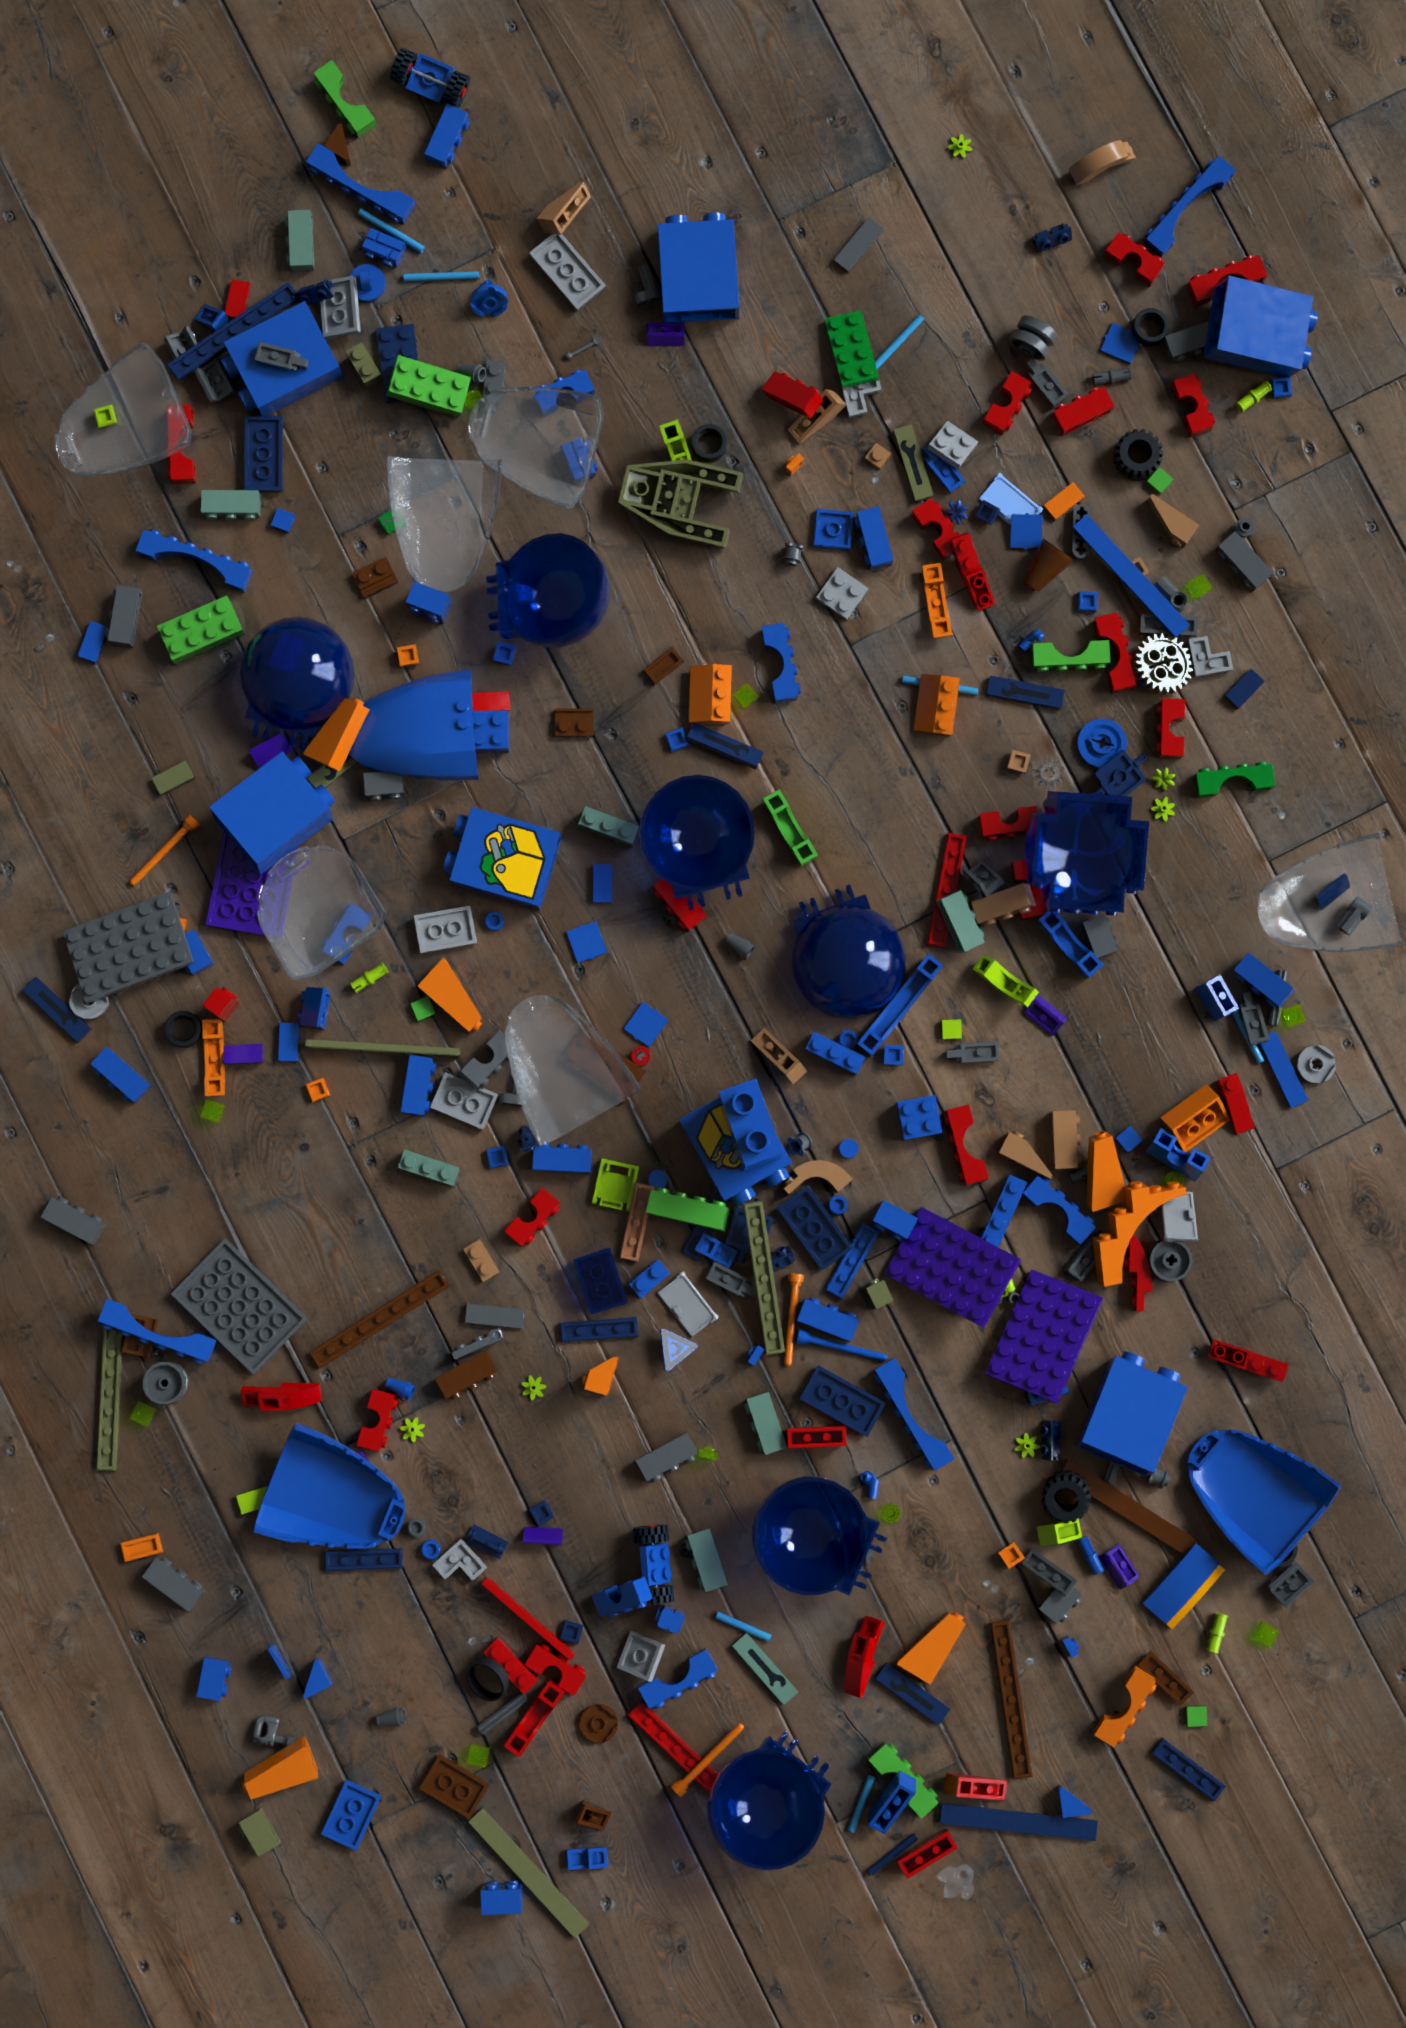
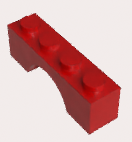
M1249 255L1243 258L1241 262L1236 263V261L1226 264L1225 268H1214L1208 271L1206 275L1201 276V274L1191 277L1187 289L1194 306L1212 301L1215 285L1229 275L1258 283L1265 281L1268 275L1260 255L1255 257Z
M190 404L168 405V412H165V422L168 423L169 430H166V441L169 442V449H166L167 460H170V467H167L168 479H171L173 484L196 483V466L194 461L186 458L180 452L182 436L188 430L194 428L193 408Z
M1117 612L1095 617L1093 624L1097 639L1109 640L1118 656L1116 667L1107 675L1112 694L1134 689L1138 682V677L1135 671L1133 672L1132 670L1133 658L1131 653H1128L1126 647L1128 646V639L1126 635H1123L1121 629L1124 628L1122 617H1118Z
M969 1104L946 1110V1115H943L945 1125L950 1127L951 1133L948 1134L950 1144H954L956 1149L953 1155L956 1164L959 1163L961 1168L958 1171L960 1181L964 1182L965 1185L988 1180L989 1177L984 1160L972 1157L964 1146V1134L968 1127L974 1123Z
M549 1679L504 1744V1747L520 1758L541 1725L565 1693V1690Z

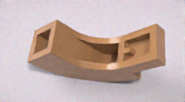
M1118 140L1092 151L1068 169L1076 185L1090 182L1094 177L1110 167L1131 162L1136 157L1128 142L1122 143L1121 140Z
M822 1160L809 1161L793 1170L797 1177L794 1178L792 1176L784 1183L786 1185L784 1191L789 1195L805 1180L821 1178L826 1180L838 1193L852 1178L844 1169L832 1162Z

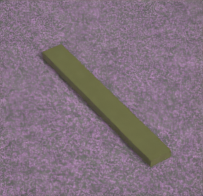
M306 1039L305 1046L309 1049L459 1057L461 1055L460 1048Z
M762 1200L743 1203L765 1354L783 1353L785 1348Z
M103 1327L96 1470H117L123 1334H120V1329L112 1327L111 1330Z
M484 1808L468 1821L574 1938L589 1926L588 1921Z

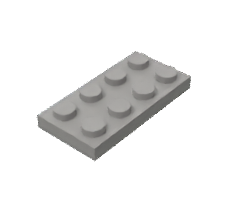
M562 234L550 235L529 253L531 258L577 311L606 289L603 281Z

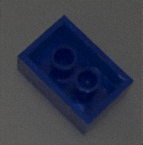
M611 1248L573 1259L591 1315L628 1303Z

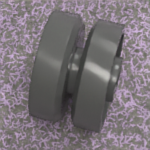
M1024 315L1017 324L1019 330L1013 331L1009 342L1017 351L1025 356L1043 361L1049 353L1048 347L1053 346L1058 335L1045 322L1032 316Z
M1161 1240L1151 1247L1147 1255L1151 1274L1158 1280L1165 1282L1178 1281L1184 1278L1189 1273L1193 1263L1192 1254L1182 1241L1164 1242V1240ZM1170 1257L1172 1259V1263L1169 1264V1262H1166V1258Z
M159 1362L152 1365L146 1371L143 1378V1390L146 1396L157 1404H173L180 1401L186 1395L189 1388V1377L186 1371L174 1362ZM163 1380H167V1381H168V1385H167V1386H166L165 1384H163Z

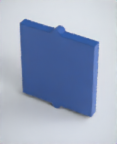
M1112 323L1108 334L1104 336L1105 341L1100 352L1131 364L1135 352L1139 350V343L1134 339L1131 330Z
M1025 513V515L1011 514L1010 548H1024V550L1038 548L1042 541L1043 515H1029V513Z
M596 921L584 926L581 924L578 928L567 931L577 963L589 959L594 960V957L607 953Z
M642 1002L624 1030L633 1035L635 1040H640L650 1047L669 1020L658 1013L657 1009H653Z
M275 1644L269 1645V1653L284 1678L289 1679L292 1672Z

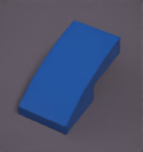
M705 1233L702 1234L695 1248L697 1252L728 1268L732 1266L739 1252Z
M607 1847L566 1849L567 1870L608 1867Z

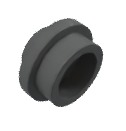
M413 1518L407 1524V1531L413 1537H420L426 1531V1523L421 1518Z

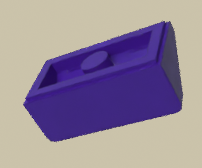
M647 323V346H684V323Z
M282 732L249 750L259 769L282 751L285 755L293 751Z
M1037 995L1023 1011L1052 1036L1067 1020L1064 1015L1040 995Z
M263 1044L224 1046V1065L263 1063Z
M525 1527L523 1542L561 1545L563 1543V1529Z
M1120 1544L1115 1545L1099 1556L1119 1589L1129 1586L1140 1577Z

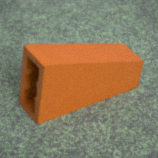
M344 698L304 750L303 754L340 771L370 709L364 707V702L361 700Z
M442 958L420 982L418 987L469 1033L472 1031L476 1032L483 1023L481 1021L483 1018L446 959Z
M1105 1131L1094 1133V1136L1089 1137L1086 1205L1092 1212L1125 1202V1183L1113 1136Z
M955 1611L953 1614L947 1612L897 1659L896 1664L931 1685L966 1625L962 1621L964 1617Z
M306 1736L299 1738L244 1773L242 1788L244 1793H248L250 1800L318 1778V1767Z

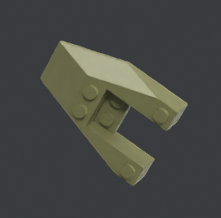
M687 459L627 465L618 503L670 535L726 549L730 534L729 528L693 520L701 485L739 494L744 475L742 472Z

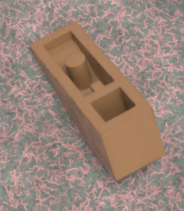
M584 182L578 183L548 204L537 217L544 233L561 235L590 199L591 195Z
M825 389L820 395L823 402L812 418L809 419L801 415L788 429L798 443L801 444L830 422L846 406L845 402L835 391Z
M1151 494L1148 503L1167 536L1174 545L1185 547L1199 524L1154 494Z
M765 1028L751 1040L758 1050L792 1084L807 1072L801 1062Z
M1013 1131V1133L1009 1132L997 1154L1050 1180L1053 1175L1029 1143L1023 1139L1024 1136L1016 1131Z

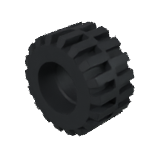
M1138 429L1126 432L1125 436L1120 438L1113 453V462L1116 463L1115 468L1117 470L1120 469V474L1122 476L1124 474L1127 475L1129 480L1131 478H1134V481H1139L1140 478L1142 480L1147 479L1148 476L1154 474L1162 461L1163 450H1161L1162 444L1158 443L1159 438L1157 436L1153 437V433L1150 431L1145 433V429H1141L1140 432H1138ZM1133 446L1142 447L1148 453V461L1141 464L1133 462L1128 456V449Z
M1061 1470L1059 1474L1055 1472L1052 1477L1047 1479L1043 1487L1041 1502L1044 1505V1511L1046 1513L1049 1512L1051 1519L1055 1517L1057 1522L1064 1520V1523H1068L1071 1520L1073 1523L1076 1522L1077 1518H1083L1084 1513L1086 1514L1090 1507L1091 1488L1089 1484L1087 1485L1085 1477L1082 1479L1081 1474L1077 1472L1075 1475L1072 1470H1069V1473ZM1069 1488L1077 1494L1078 1500L1072 1505H1063L1057 1501L1055 1493L1059 1489Z

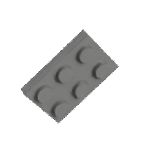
M352 275L332 279L333 287L330 291L334 297L320 301L324 338L329 339L360 333L356 277Z
M471 906L414 915L421 954L477 944Z
M445 1072L430 1108L484 1130L498 1094L481 1087L475 1091L463 1079Z

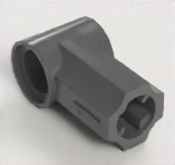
M1165 576L1158 580L1154 585L1156 589L1178 612H1182L1188 601L1186 594L1180 592ZM1181 599L1183 604L1178 606L1173 600Z
M1357 896L1336 927L1344 934L1350 936L1373 907Z

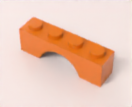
M1135 1665L1124 1681L1130 1693L1128 1706L1119 1714H1104L1093 1730L1094 1736L1114 1748L1117 1743L1121 1744L1125 1737V1730L1127 1727H1132L1136 1720L1135 1714L1137 1711H1142L1146 1704L1144 1700L1148 1694L1152 1695L1157 1686L1153 1676Z

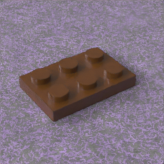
M439 1754L419 1789L470 1819L490 1783Z

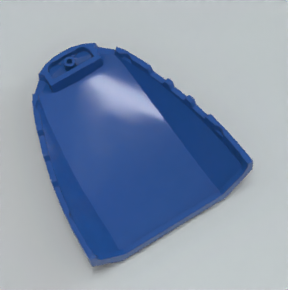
M472 670L448 672L417 679L364 701L363 706L370 710L351 747L349 756L368 769L383 773H396L404 777L408 775L419 779L435 778L446 781L479 780L475 750L471 686Z
M295 1422L288 1434L264 1494L253 1532L287 1542L307 1543L310 1546L324 1545L328 1548L335 1546L346 1547L347 1549L373 1548L382 1542L390 1541L400 1530L405 1518L404 1498L395 1483L364 1457L333 1438Z
M1233 1429L1215 1430L1206 1434L1192 1448L1188 1459L1191 1484L1211 1518L1235 1548L1264 1576L1282 1563L1330 1507L1341 1489V1485L1306 1460L1300 1459L1293 1453L1281 1449L1273 1443Z

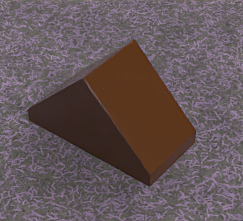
M342 123L336 126L324 147L334 152L337 160L350 166L351 162Z
M583 1800L575 1822L604 1831L612 1812Z

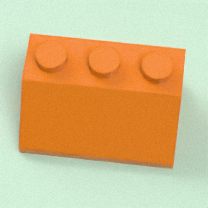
M707 664L690 666L688 723L727 725L730 722L732 665Z
M921 674L913 731L952 735L960 678Z
M1207 1084L1160 1117L1167 1131L1177 1137L1175 1142L1185 1152L1231 1120L1220 1097Z
M614 1356L589 1370V1373L586 1372L582 1384L585 1385L584 1389L607 1396L619 1357Z

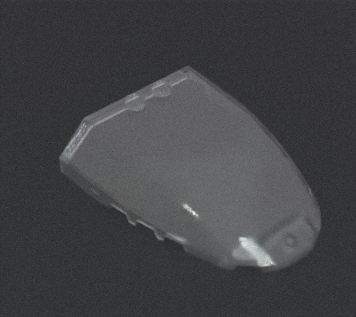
M140 343L110 365L111 368L104 374L98 375V380L91 386H87L85 388L86 392L79 399H75L61 417L60 421L62 423L59 433L55 434V446L60 461L69 471L89 477L125 472L158 462L190 446L191 427L165 364L148 344ZM112 404L118 424L99 429L93 409Z
M549 387L504 388L491 391L489 395L478 400L470 415L468 432L469 438L473 441L477 449L476 453L493 469L502 473L506 479L512 480L520 488L530 491L533 495L566 509H572L586 492L605 416L600 397L592 394Z
M387 456L388 489L392 517L400 549L409 573L418 583L441 592L453 591L464 586L477 571L491 534L499 499L502 459L478 461L412 459Z
M1379 833L1338 844L1304 859L1274 877L1260 894L1257 908L1260 924L1270 938L1282 945L1329 952L1371 951L1404 945L1396 922L1382 859ZM1343 873L1346 874L1350 888L1321 910L1314 903L1313 898ZM1359 896L1370 904L1373 909L1363 921L1361 920L1352 934L1348 936L1340 931L1336 925L1346 914L1350 904Z
M548 995L533 996L519 1003L510 1013L505 1030V1043L511 1074L523 1112L540 1147L563 1137L641 1090L633 1074L610 1043L580 1013L561 999Z

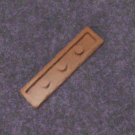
M637 1182L635 1184L619 1257L621 1259L639 1261L649 1215L646 1213L650 1192L654 1190L655 1186Z

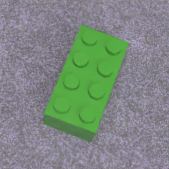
M398 355L394 363L386 396L459 418L463 410L471 377Z
M224 596L157 626L175 665L245 634L228 596Z
M659 1187L656 1190H651L646 1213L725 1232L730 1209L723 1202L713 1200L711 1204L707 1203L706 1198L694 1196V1199L688 1198L689 1195L685 1193L675 1192V1195H673L667 1189Z

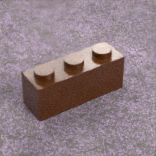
M488 1350L436 1377L435 1380L446 1399L450 1397L453 1400L462 1395L460 1391L466 1388L470 1391L479 1386L477 1382L485 1379L487 1382L496 1377L495 1372L498 1369Z

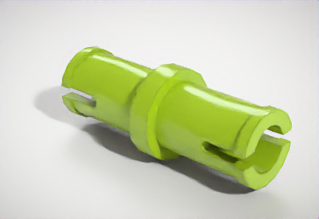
M1263 381L1254 390H1249L1245 397L1236 402L1237 409L1243 413L1254 403L1260 402V398L1272 391L1271 385L1267 381Z
M382 962L372 970H366L364 975L350 982V984L355 989V992L358 993V991L369 984H375L377 979L388 974L389 971Z
M1216 1612L1213 1627L1209 1631L1211 1635L1206 1651L1219 1653L1221 1639L1225 1636L1223 1632L1228 1618L1227 1615Z

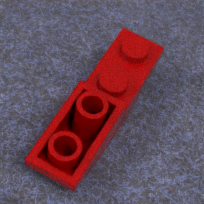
M965 532L951 538L950 541L955 552L956 563L977 611L994 605V598L984 569L980 566L970 534Z
M1133 1234L1127 1247V1257L1124 1256V1268H1127V1272H1135V1276L1131 1277V1287L1134 1288V1295H1131V1307H1134V1311H1144V1292H1152V1279L1144 1249L1138 1238Z
M1215 1339L1208 1355L1210 1359L1282 1383L1289 1367L1288 1363Z
M282 1382L280 1387L242 1386L241 1389L243 1407H259L260 1412L291 1410L322 1401L320 1383Z
M865 1616L860 1632H855L846 1664L844 1693L862 1699L875 1664L872 1657L885 1624L882 1620Z

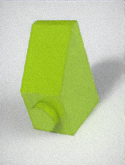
M1079 1518L1073 1523L1069 1520L1068 1523L1060 1521L1037 1527L1040 1546L1056 1545L1082 1538Z

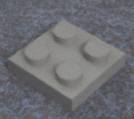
M947 421L928 445L927 449L956 469H959L977 446L978 441Z
M837 567L817 595L816 600L845 620H848L869 588Z
M630 1631L617 1668L652 1682L665 1644Z

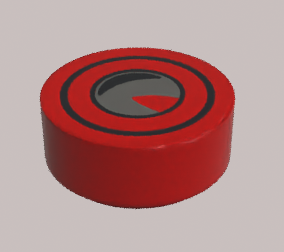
M643 1046L635 1048L631 1055L633 1062L638 1066L648 1064L651 1059L650 1051Z

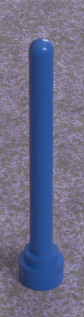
M799 1329L796 1344L799 1345L811 1343L880 1361L888 1359V1356L884 1353L811 1336L810 1333H807V1330Z

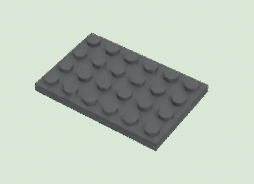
M170 891L63 931L86 1003L96 1001L194 964Z
M226 1238L171 1293L253 1375L308 1320Z

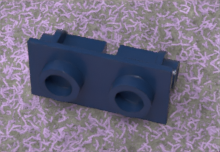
M1062 223L1050 228L1052 234H1049L1047 230L1035 233L1032 240L1036 244L1037 253L1071 241V226L1069 227L1068 224L1064 225Z
M326 279L323 282L317 283L316 286L313 284L301 287L293 295L300 303L305 301L308 306L333 298L334 295L330 291L333 283L331 280L328 281Z
M521 1126L519 1128V1149L525 1152L531 1151L538 1145L536 1134H531L528 1126Z
M789 1245L779 1247L770 1254L773 1272L777 1271L775 1264L778 1263L780 1269L793 1264V1261H795Z
M1042 1421L1040 1428L1042 1435V1445L1040 1448L1042 1460H1059V1456H1061V1442H1054V1438H1061V1425H1059V1421Z
M475 1524L465 1541L499 1560L508 1544V1541Z

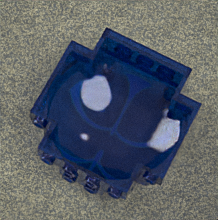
M1047 791V798L1043 802L1045 814L1032 813V822L1025 840L1024 856L1028 871L1027 883H1032L1033 887L1040 888V892L1045 896L1044 907L1050 908V912H1061L1063 909V912L1080 914V910H1082V913L1099 915V911H1106V915L1117 916V912L1124 913L1125 889L1126 893L1137 894L1138 890L1144 891L1149 821L1131 820L1132 797Z

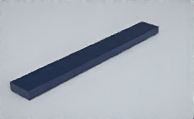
M287 282L166 364V367L174 378L180 381L227 349L224 344L225 341L274 317L296 302L297 298L293 295L296 291Z
M941 1803L939 1823L1096 1841L1098 1821Z

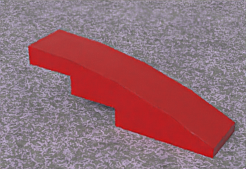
M509 691L472 693L473 711L511 710Z

